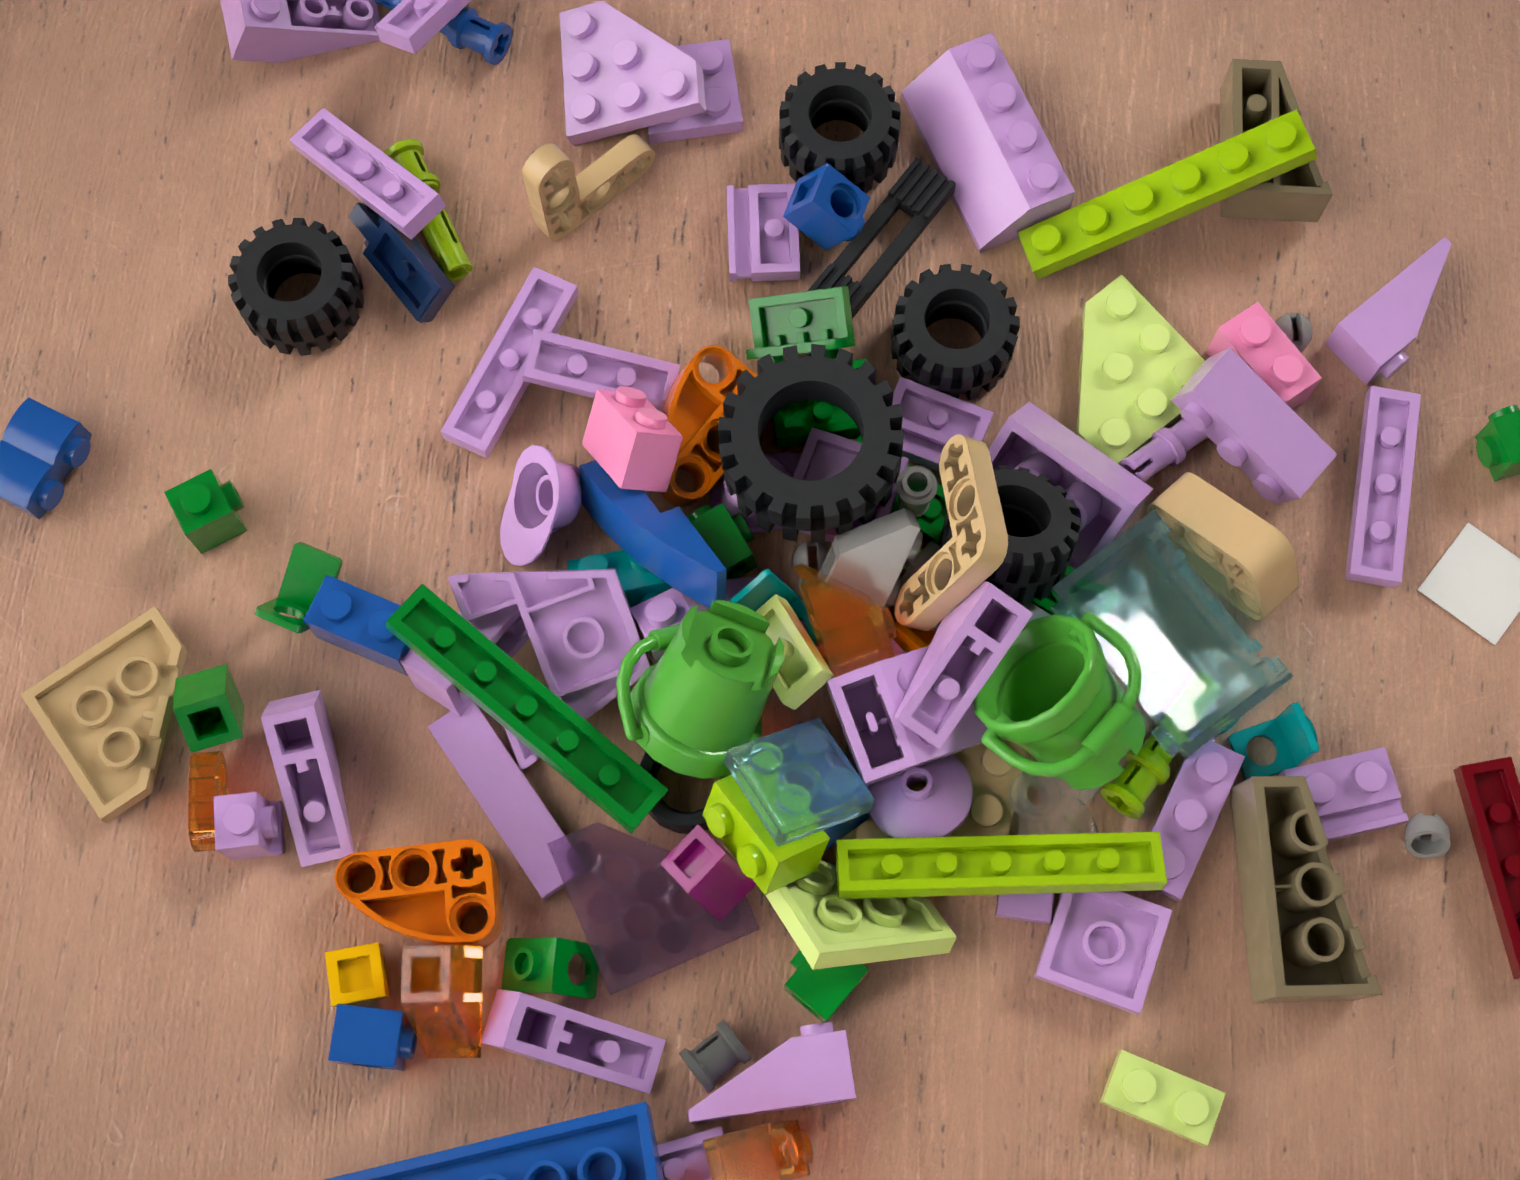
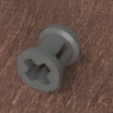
M724 1020L716 1025V1032L690 1051L685 1048L679 1052L685 1064L707 1093L715 1089L714 1082L739 1062L746 1064L751 1060V1056Z

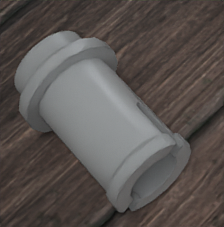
M912 466L900 473L896 482L897 506L899 510L906 507V509L914 512L916 518L921 517L927 512L930 502L936 495L938 486L936 477L930 470L925 467Z

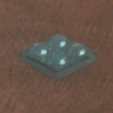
M820 718L727 750L724 764L778 847L867 814L871 811L875 802V798Z

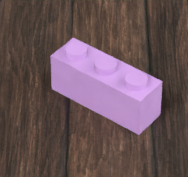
M1231 348L1209 357L1171 400L1181 410V416L1184 421L1192 428L1203 431L1217 445L1218 454L1229 464L1239 467L1253 481L1252 486L1261 497L1274 502L1276 505L1301 498L1337 455Z

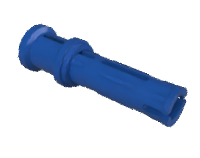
M375 0V3L393 10L402 0ZM469 6L464 7L455 18L451 19L439 31L447 36L452 46L460 50L467 47L484 55L485 61L492 65H497L504 59L512 41L511 26L503 22L496 25L479 17L478 12Z

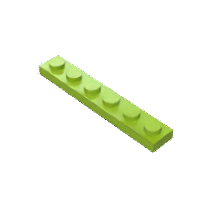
M1296 109L1017 233L1036 279L1039 280L1316 160V149Z
M1160 832L836 840L835 845L838 899L1163 890L1167 884Z

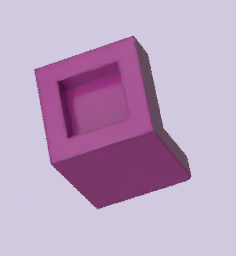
M698 824L660 863L678 884L717 920H723L756 886L753 879L747 877L742 872L736 859Z

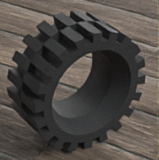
M811 344V356L799 357L797 345L783 348V361L777 364L774 363L770 354L758 359V376L754 377L745 370L736 379L738 395L728 391L723 402L725 417H719L718 423L719 450L725 483L730 495L736 494L738 508L746 517L753 512L757 514L758 527L768 533L771 532L775 524L781 526L783 539L797 542L799 530L811 531V543L825 542V530L836 528L837 534L840 535L852 530L853 521L859 519L863 525L871 522L875 518L876 505L880 504L885 507L891 498L893 483L897 482L901 468L904 430H902L903 415L900 404L892 405L894 391L888 381L884 380L876 385V368L866 360L858 370L853 368V353L841 348L838 351L836 360L826 358V345ZM806 400L823 401L839 407L853 419L860 431L862 446L859 453L843 471L826 479L809 481L785 475L767 460L760 447V439L765 426L782 408L795 402Z

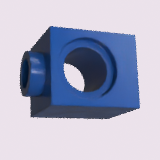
M826 163L797 180L783 217L824 250H828L844 241L849 242L861 232L865 224L863 215L870 197L830 164Z
M337 1004L328 1060L338 1064L404 1071L405 1059H413L416 1051L418 1028L411 1025L412 1016L403 1011Z

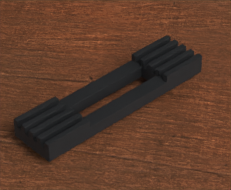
M916 157L889 190L885 200L864 224L861 232L849 242L836 260L827 266L808 291L848 286L853 319L953 195L956 183L952 180L948 182L945 175L940 177L936 169L931 171L929 169L930 165L926 163L922 165L921 160ZM899 209L911 216V220L860 282H853L851 276H845Z

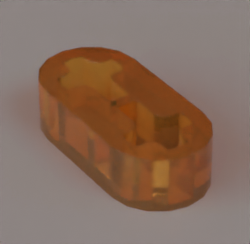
M222 751L192 753L190 757L188 830L190 844L194 852L216 851L213 796L228 795L227 766Z

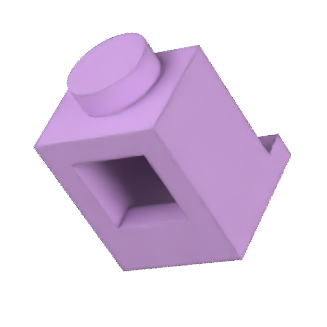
M258 792L213 796L215 850L231 860L285 854L283 806L281 801L269 802Z

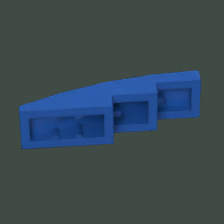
M596 460L579 465L582 505L615 543L637 563L665 583L710 608L712 601H726V568L680 507L660 513L643 490L619 489Z

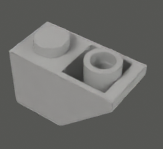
M903 508L835 536L815 581L819 600L878 622L884 607L890 608L896 601L901 587L899 575L906 560L912 562L915 559L922 543L923 533L920 532L921 528L914 512Z

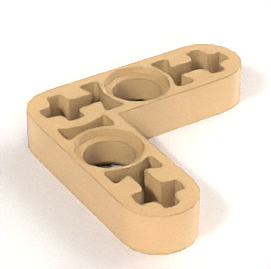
M632 134L621 140L576 176L573 162L555 143L541 146L530 155L522 169V176L534 223L551 241L564 238L644 175L655 160V151L638 134Z
M961 434L954 435L948 440L942 450L939 461V472L953 537L904 583L899 590L895 602L897 621L901 625L922 631H929L934 628L991 576L1003 563L1008 549V534L989 449L984 442Z

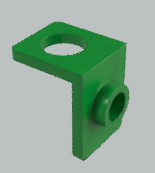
M303 542L294 544L278 598L257 606L255 615L295 633H303L309 630L303 619L326 574L338 579L343 563L342 559ZM279 613L289 614L297 617L298 619L289 618Z
M558 937L509 938L506 942L501 990L595 999L601 948L599 945ZM576 953L583 958L585 963V975L578 985H574L568 976L569 961Z

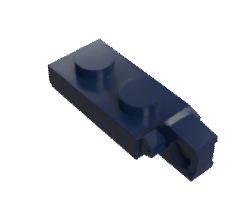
M358 202L350 213L349 218L366 238L364 242L366 246L363 252L364 256L416 321L420 323L432 321L455 286L415 237L411 240L365 203Z

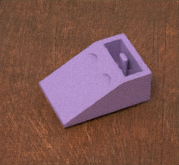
M220 0L232 60L280 63L380 41L374 27L380 22L375 0Z
M929 646L884 659L827 680L829 695L864 786L982 743L981 738L988 728L975 715L973 702L940 749L894 718Z

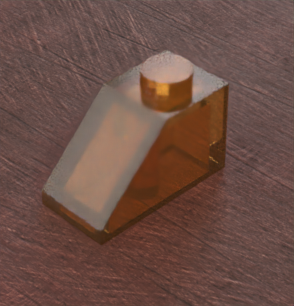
M805 564L793 567L819 652L833 673L834 678L895 656L890 639L897 637V631L887 607L880 608L868 594Z

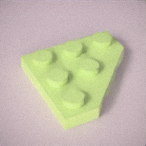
M1122 274L1088 300L1083 308L1082 352L1080 355L1078 385L1079 408L1076 422V435L1119 465L1122 459L1129 457L1141 447L1151 442L1153 433L1162 427L1168 428L1182 417L1181 410L1171 400L1205 362Z
M820 860L816 871L765 895L813 970L950 953L957 938L931 900L925 897H907V899L904 897L838 899L836 866Z

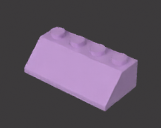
M993 33L948 49L902 90L901 97L940 175H945L948 182L952 180L956 183L955 192L951 197L979 253L1019 238L1018 231L1070 209L1075 190Z

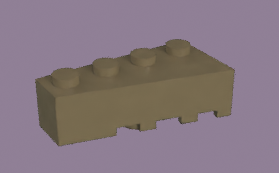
M1253 776L1232 787L1230 794L1252 1003L1354 1001L1383 995L1376 975L1371 976L1362 949H1365L1366 946L1358 926L1353 927L1342 895L1346 894V890L1340 873H1334L1325 846L1329 843L1305 776Z

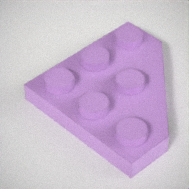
M604 1L560 12L566 138L574 146L706 112L703 69L694 58Z

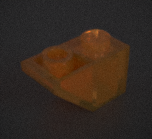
M465 945L402 946L401 1004L427 1059L481 1058L483 947Z
M798 1119L766 1123L703 1140L712 1180H793L811 1175L808 1163L813 1162L812 1144L805 1129L800 1130Z

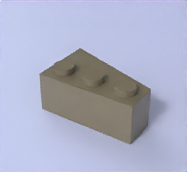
M1232 59L1220 88V143L1296 109L1301 116V111L1281 61ZM1313 160L1221 200L1220 216L1226 218L1318 222L1333 194L1328 181L1323 182L1316 161Z

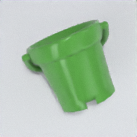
M716 600L712 601L709 610L696 613L698 605L690 608L681 624L650 631L648 637L635 643L622 659L616 680L618 706L627 739L636 741L653 760L674 772L701 779L727 777L748 764L762 735L763 710L776 676L785 661L784 644L779 637L774 646L771 638L765 633L770 623L762 615L741 604ZM650 650L656 652L665 650L658 663L644 671L630 692V679L633 668L641 656Z
M1090 612L1085 613L1080 619L1055 614L1031 620L1022 629L973 701L975 715L988 728L981 738L982 743L1008 764L1030 775L1056 777L1060 782L1062 779L1073 789L1098 788L1116 779L1125 771L1118 761L1126 755L1129 749L1136 756L1138 755L1143 746L1146 731L1143 716L1134 706L1141 693L1143 671L1135 649L1118 631ZM1093 631L1110 642L1123 656L1129 672L1126 692L1123 691L1107 667L1102 644ZM1004 741L1019 744L1039 762H1034L1018 754L1006 745Z

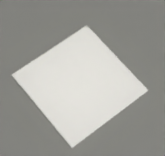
M1468 522L1418 588V591L1489 642L1496 645L1520 612V558Z

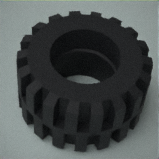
M835 62V68L827 69L825 64L816 66L814 75L811 76L805 71L798 76L797 86L790 84L785 92V101H781L779 110V149H781L782 163L784 167L789 166V175L795 182L828 163L866 193L872 190L873 180L881 183L887 177L888 168H892L896 160L901 125L899 102H895V92L891 86L882 88L883 78L876 72L871 76L866 75V67L856 64L854 70L845 68L846 62ZM843 120L855 124L864 133L853 140L839 142L822 137L815 129L828 121Z
M293 218L292 224L285 225L283 219L272 221L273 228L265 231L261 226L254 230L253 233L256 238L251 242L244 239L238 246L242 255L232 256L229 266L234 274L228 275V286L232 291V300L253 335L258 336L262 344L270 349L276 345L280 353L290 355L293 348H297L299 354L303 356L311 355V348L319 346L323 352L332 348L329 341L336 337L341 342L348 336L345 328L347 324L352 326L357 324L360 317L356 309L363 308L364 297L361 292L364 289L362 280L340 236L333 230L327 233L324 224L313 221L308 227L304 218ZM312 273L321 276L315 289L299 300L285 302L274 299L278 287L286 279L294 275Z
M944 264L939 266L938 274L934 275L930 269L920 273L919 284L911 280L905 287L904 297L899 296L891 333L892 359H898L896 369L901 377L910 374V381L958 399L960 394H966L968 400L979 397L981 387L989 392L996 386L998 377L1003 378L1006 374L1018 339L1020 316H1015L1017 304L1014 297L1005 298L1008 288L1001 281L996 284L990 282L991 273L982 269L980 274L977 275L971 273L972 265L961 264L960 271L951 269V264ZM941 319H960L972 325L982 340L964 349L948 348L936 342L928 333L927 327Z
M997 465L994 475L1008 534V549L1003 563L985 581L997 587L1019 604L1027 605L1031 604L1033 597L1040 601L1048 597L1051 589L1056 590L1061 584L1079 537L1081 521L1080 517L1075 516L1078 509L1074 501L1065 499L1067 492L1060 485H1051L1050 478L1043 474L1039 476L1029 473L1030 469L1019 467L1018 470H1011L1008 465ZM948 511L938 542L940 544L939 549L953 537Z

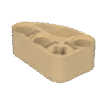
M1191 472L1184 473L1147 506L1151 519L1181 557L1218 594L1250 619L1257 622L1263 621L1299 588L1300 582L1295 552L1285 535L1276 527Z

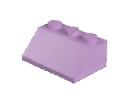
M1030 401L1009 416L989 448L993 471L996 470L997 465H1008L1011 470H1018L1019 467L1030 469L1029 473L1039 476L1043 474L1050 478L1051 485H1060L1067 492L1065 499L1074 501L1078 509L1075 516L1080 517L1081 527L1068 565L1089 577L1120 537L1153 490L1152 487Z

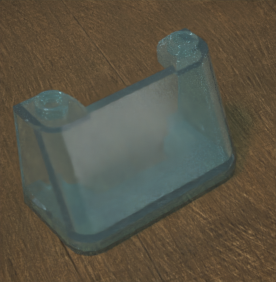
M1153 510L1054 585L1052 590L1057 603L1051 606L1054 614L1077 617L1079 619L1085 613H1093L1118 631L1130 643L1137 653L1143 670L1141 693L1137 702L1157 726L1152 731V735L1170 757L1175 756L1179 752L1185 759H1189L1278 696L1288 687L1294 676L1276 655L1271 659L1263 656L1261 659L1258 657L1263 646L1257 639L1252 641L1187 564V555L1180 548L1173 553L1176 548L1167 537L1171 533V529L1158 513ZM1093 631L1102 644L1107 665L1127 689L1129 672L1123 656L1110 642Z

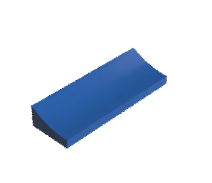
M645 1101L325 1180H664L651 1108Z

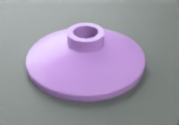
M952 754L870 784L866 789L869 794L866 797L867 806L874 823L883 833L891 838L948 837L964 823L973 801V788L969 773L961 761ZM917 781L927 783V786L921 791L916 792L908 788L910 784Z

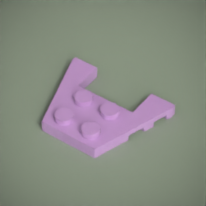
M616 569L457 573L448 577L461 615L467 621L513 604L518 606L549 690L585 720L617 697L616 680L622 659L632 646L641 641L642 638ZM647 652L635 664L630 679V686L642 676L648 667L652 666ZM505 728L520 770L529 767L539 756Z

